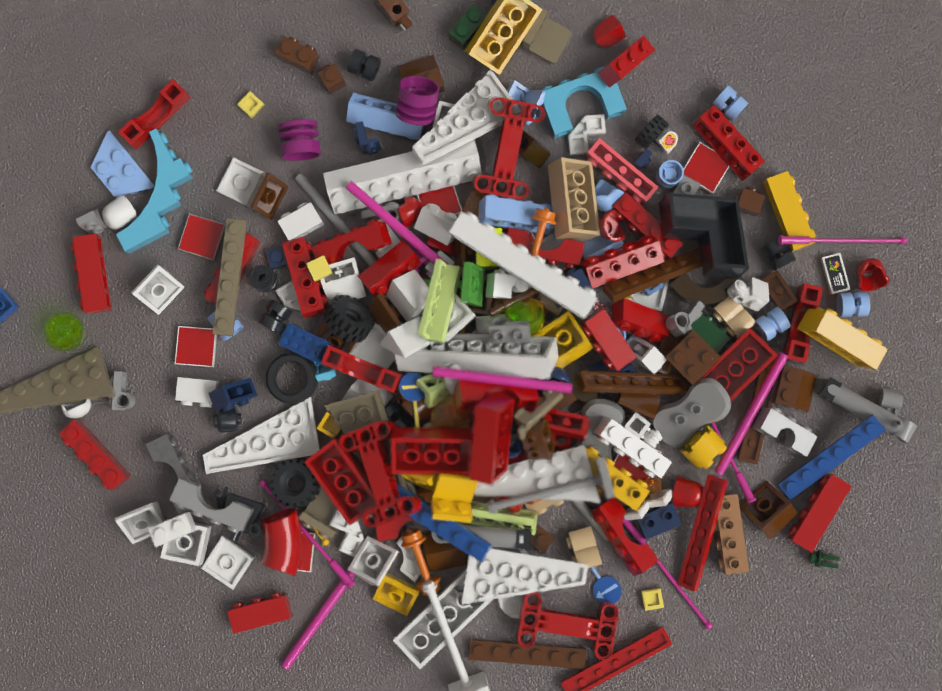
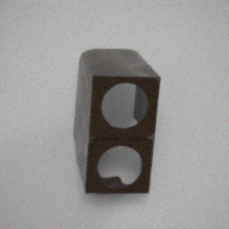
M523 130L521 139L528 138L529 145L524 150L519 149V153L536 167L541 168L551 153L539 141Z

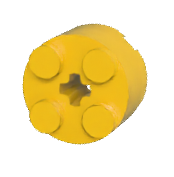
M708 424L702 426L704 430L701 432L697 430L690 441L684 445L685 449L680 450L697 469L702 467L704 469L709 468L713 464L712 459L717 454L721 455L727 448L724 445L725 441Z

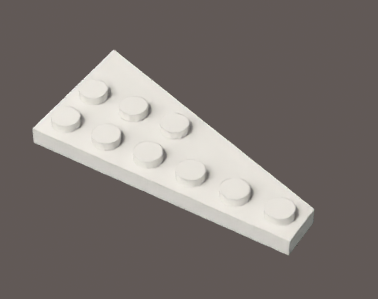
M491 69L482 80L475 84V87L469 93H466L448 111V114L436 123V126L430 132H427L413 146L412 151L422 166L502 125L504 116L491 113L488 110L487 103L494 96L512 99V97ZM496 100L492 104L494 111H498L502 107L500 100ZM515 104L512 106L511 111L516 115L520 112V108Z
M312 397L205 453L203 459L206 474L314 455L320 450Z
M585 446L553 453L551 459H530L508 465L507 472L492 486L478 482L474 495L513 498L592 478L593 475ZM595 485L538 499L600 503Z
M494 548L489 550L483 562H479L469 555L461 605L585 585L588 564Z

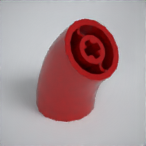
M289 508L271 514L261 522L265 541L261 565L296 577L302 553V531L297 510Z

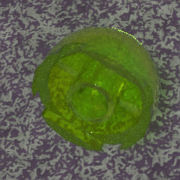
M520 300L512 303L506 309L505 317L509 319V322L529 321L531 336L537 334L542 329L545 315L543 306L539 302L529 300V303H523Z
M68 312L53 315L47 320L44 327L47 343L52 348L60 351H70L77 348L85 338L86 329L83 322L77 316Z

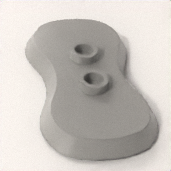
M712 378L699 379L694 385H691L688 392L680 400L665 404L657 409L655 418L651 420L653 430L660 432L663 438L661 441L665 445L673 448L684 446L700 427L726 417L731 408V400L727 391L718 381Z
M593 399L585 404L581 411V415L588 416L590 421L586 441L578 440L573 448L583 445L588 448L590 445L599 451L597 455L602 458L607 456L612 460V445L609 444L607 446L599 441L598 438L600 436L593 431L604 416L613 419L623 427L625 424V413L622 407L613 401Z

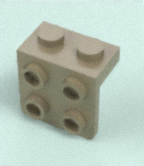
M543 9L523 38L522 48L552 64H556L572 36V31L547 18L548 11Z
M321 486L318 489L320 491L319 495H315L314 498L316 499L310 502L299 519L302 520L301 524L305 527L317 529L321 537L333 539L339 529L329 525L334 515L336 506Z

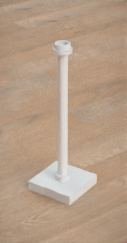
M433 580L423 583L422 590L424 593H428L461 679L448 684V690L490 691L484 671L468 677L436 595L435 589L437 585Z

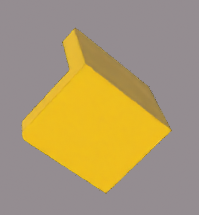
M326 412L317 427L318 430L333 439L337 437L341 430L329 412Z

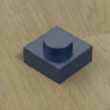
M646 149L633 166L638 170L642 167L646 169L652 161L650 157L653 153Z
M283 246L265 251L272 270L288 265Z

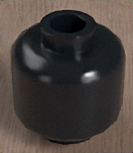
M236 408L226 412L221 409L213 413L214 428H217L220 433L235 432L238 425L242 424L241 413H237Z

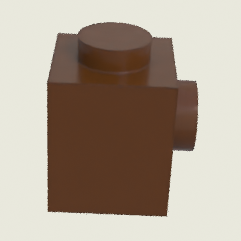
M335 63L325 65L318 72L329 94L346 86Z
M749 187L743 188L734 197V199L739 201L740 212L754 217L760 213L765 198L764 195L757 193V190Z

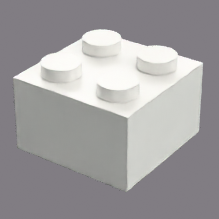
M194 522L197 531L163 544L160 558L196 566L202 565L212 526Z

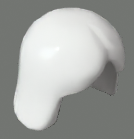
M119 195L115 200L106 205L102 211L103 221L113 230L121 229L138 218L136 210L123 195Z

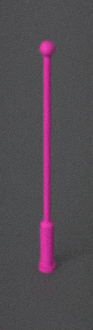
M779 235L778 244H809L810 242L906 244L907 239L905 237L900 239H840Z
M715 422L711 423L714 431L722 438ZM732 458L730 463L747 499L746 502L747 504L756 501V498L753 496L742 472L738 470Z
M261 480L259 482L260 487L265 488L272 496V490L267 486V482ZM277 502L283 510L287 509L286 506H283L280 502ZM301 525V531L329 561V566L343 580L347 588L350 589L356 582L350 578L336 560H332Z
M623 517V525L639 545H645L644 537L630 520H625ZM657 561L658 566L703 621L705 628L711 629L712 623L704 618L662 563Z

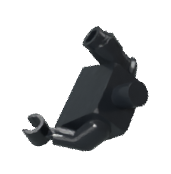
M217 485L214 491L217 509H224L234 501H239L254 508L247 527L242 532L250 533L253 537L260 536L263 533V528L258 518L265 504L234 493H227L228 487L226 486L224 491H220L219 485ZM229 530L227 538L238 541L241 531L236 533Z

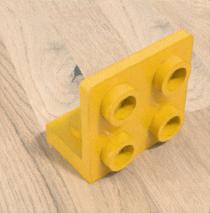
M439 474L430 501L432 519L471 523L473 518L471 501L478 482L469 480L467 476Z

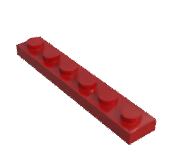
M713 474L707 475L677 585L693 592L698 591L728 480Z
M661 626L612 653L609 659L599 660L561 681V685L565 691H589L673 644L664 627Z

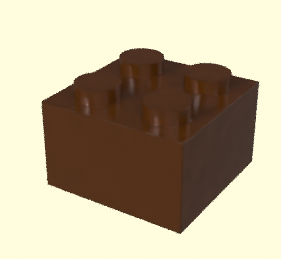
M692 329L664 356L692 385L721 358Z

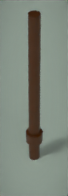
M582 264L581 267L576 266V270H583ZM568 268L562 271L561 275L567 277L565 273L572 269ZM530 288L511 299L501 301L499 305L488 310L490 317H493L503 311L507 312L513 309L514 305L539 293V291Z

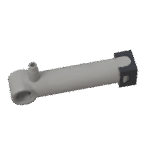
M831 377L819 395L821 398L830 403L834 402L864 420L873 414L887 433L903 443L908 444L917 428L911 421L896 416L842 386V383Z
M463 525L493 544L492 547L516 548L518 550L531 549L532 529ZM432 531V537L436 542L450 543Z

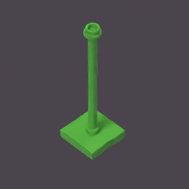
M464 262L463 280H459L458 288H462L461 302L474 307H482L485 268L472 262ZM423 279L430 286L431 279Z

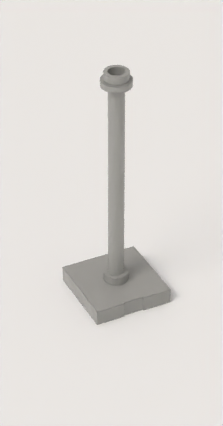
M605 457L596 459L599 474H595L596 477L494 502V499H491L490 502H487L489 513L497 514L499 509L597 484L598 486H603L606 499L613 498L615 494Z

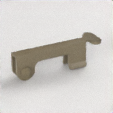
M543 390L546 401L532 414L522 408L514 415L515 423L520 425L518 429L519 439L523 440L526 432L563 398L562 392Z

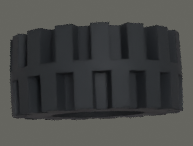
M657 114L634 140L646 150L669 124Z

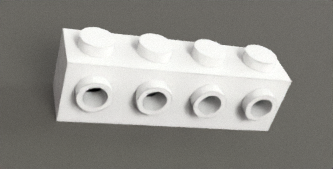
M604 416L593 431L600 436L598 438L599 441L607 446L611 444L615 447L613 450L622 457L625 454L630 458L628 460L636 467L639 465L643 467V472L652 478L654 475L662 478L672 463L611 418Z

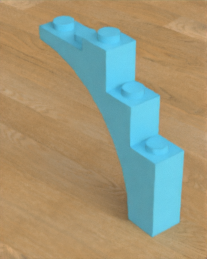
M157 129L149 132L157 155V178L154 191L140 216L127 228L116 234L124 251L129 254L170 233L167 228L170 226L169 222L162 215L181 206L179 201L181 196L177 189L174 188L193 179L190 174L193 172L190 164L184 162L181 158L177 159L173 149L169 150L166 144L169 142L164 132L160 133Z

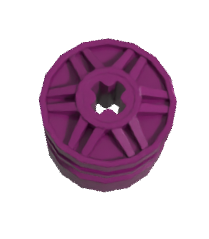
M409 76L400 80L398 88L399 98L395 112L397 118L411 125L431 124L436 116V103L440 89L438 84L431 79L420 76Z
M296 119L278 125L279 139L287 141L280 145V153L283 160L303 161L321 156L320 142L312 140L319 136L317 121Z

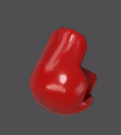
M406 197L397 210L402 221L401 224L406 228L416 223L423 208L420 201L415 197Z
M611 210L599 218V236L606 240L619 242L625 238V234L622 233L623 229L618 224L619 219L616 211Z
M869 258L859 263L857 278L860 291L878 290L890 283V279L880 260ZM872 272V275L867 277L862 274Z
M679 476L675 481L672 494L674 507H698L704 486L697 481Z

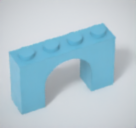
M604 67L596 69L595 73L589 75L583 73L572 81L570 79L564 80L556 87L547 86L541 89L546 92L542 107L544 108L545 116L554 139L567 135L573 130L565 102L576 91L585 90L595 94L600 100L607 120L625 114L627 108L618 84L616 83L609 88L598 74Z

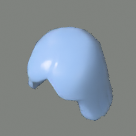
M599 179L595 186L597 209L603 212L613 209V206L625 194L624 191Z

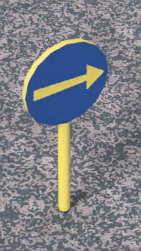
M412 372L402 377L399 382V390L405 399L413 401L415 426L420 428L417 401L425 397V393L417 386L416 382L423 376Z

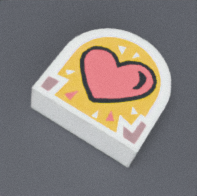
M664 130L655 140L662 150L669 154L677 144L678 137L675 132Z

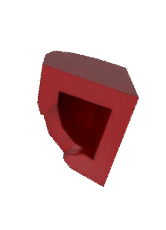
M613 14L599 23L594 30L595 41L603 47L612 46L626 38L622 24Z
M432 237L429 238L427 243L429 248L437 251L441 250L443 253L455 257L454 241L447 246Z

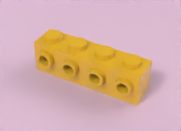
M786 171L764 180L762 183L782 235L816 238L814 230L810 229L808 224L809 216L805 210L803 211L801 206L802 198L799 193H796L793 176ZM816 242L788 244L787 248L793 252Z
M589 445L587 448L585 446L592 475L596 477L595 474H599L596 459L602 457L597 455L599 451ZM606 456L605 460L615 497L637 511L650 492L647 489L648 484L639 478L637 481L630 477L632 473L623 467L619 470L614 466L615 462Z

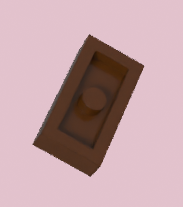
M778 270L761 280L768 283L769 294L782 311L788 310L798 302Z

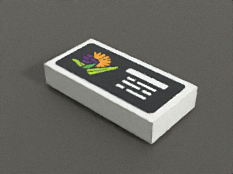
M841 253L820 258L830 295L850 290Z

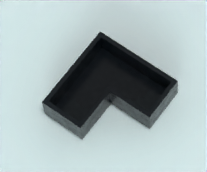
M668 193L659 202L663 238L698 241L703 276L739 278L749 269L738 199Z

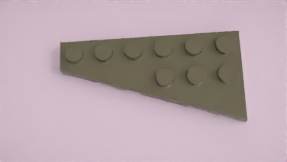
M98 347L0 391V414L22 411L25 408L32 407L37 409L45 405L57 406L77 403L86 399L97 400L99 397H116L101 350Z
M379 390L324 405L326 410L330 411L335 419L334 422L337 426H340L344 434L378 421H388ZM384 425L383 432L384 434H386L388 429L387 426ZM369 432L366 433V439L368 441L370 439ZM350 438L349 444L352 447L353 440ZM390 438L388 440L383 441V444L392 468ZM354 451L360 461L363 462L360 451ZM393 474L396 483L409 491L406 479L400 474Z

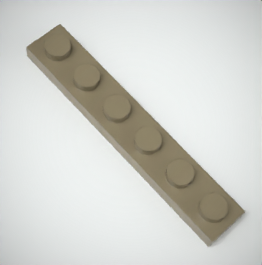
M227 218L212 333L214 335L233 337L247 229L246 220Z

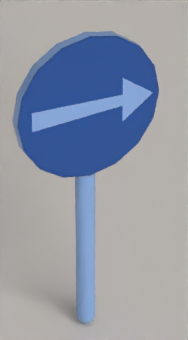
M594 567L590 568L598 579L593 586L594 598L599 603L605 600H609L613 604L616 603L621 596L620 583L610 576L600 577Z

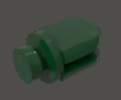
M817 550L816 553L810 552L809 563L815 564V567L824 566L838 569L839 564L822 561V558L840 561V556L822 553L821 550Z

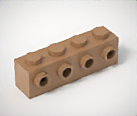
M724 494L714 530L717 533L715 547L720 553L718 567L726 575L749 572L738 494Z

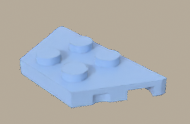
M109 130L96 154L91 169L115 198L119 195L125 196L126 194H135L148 189L153 190L155 185Z

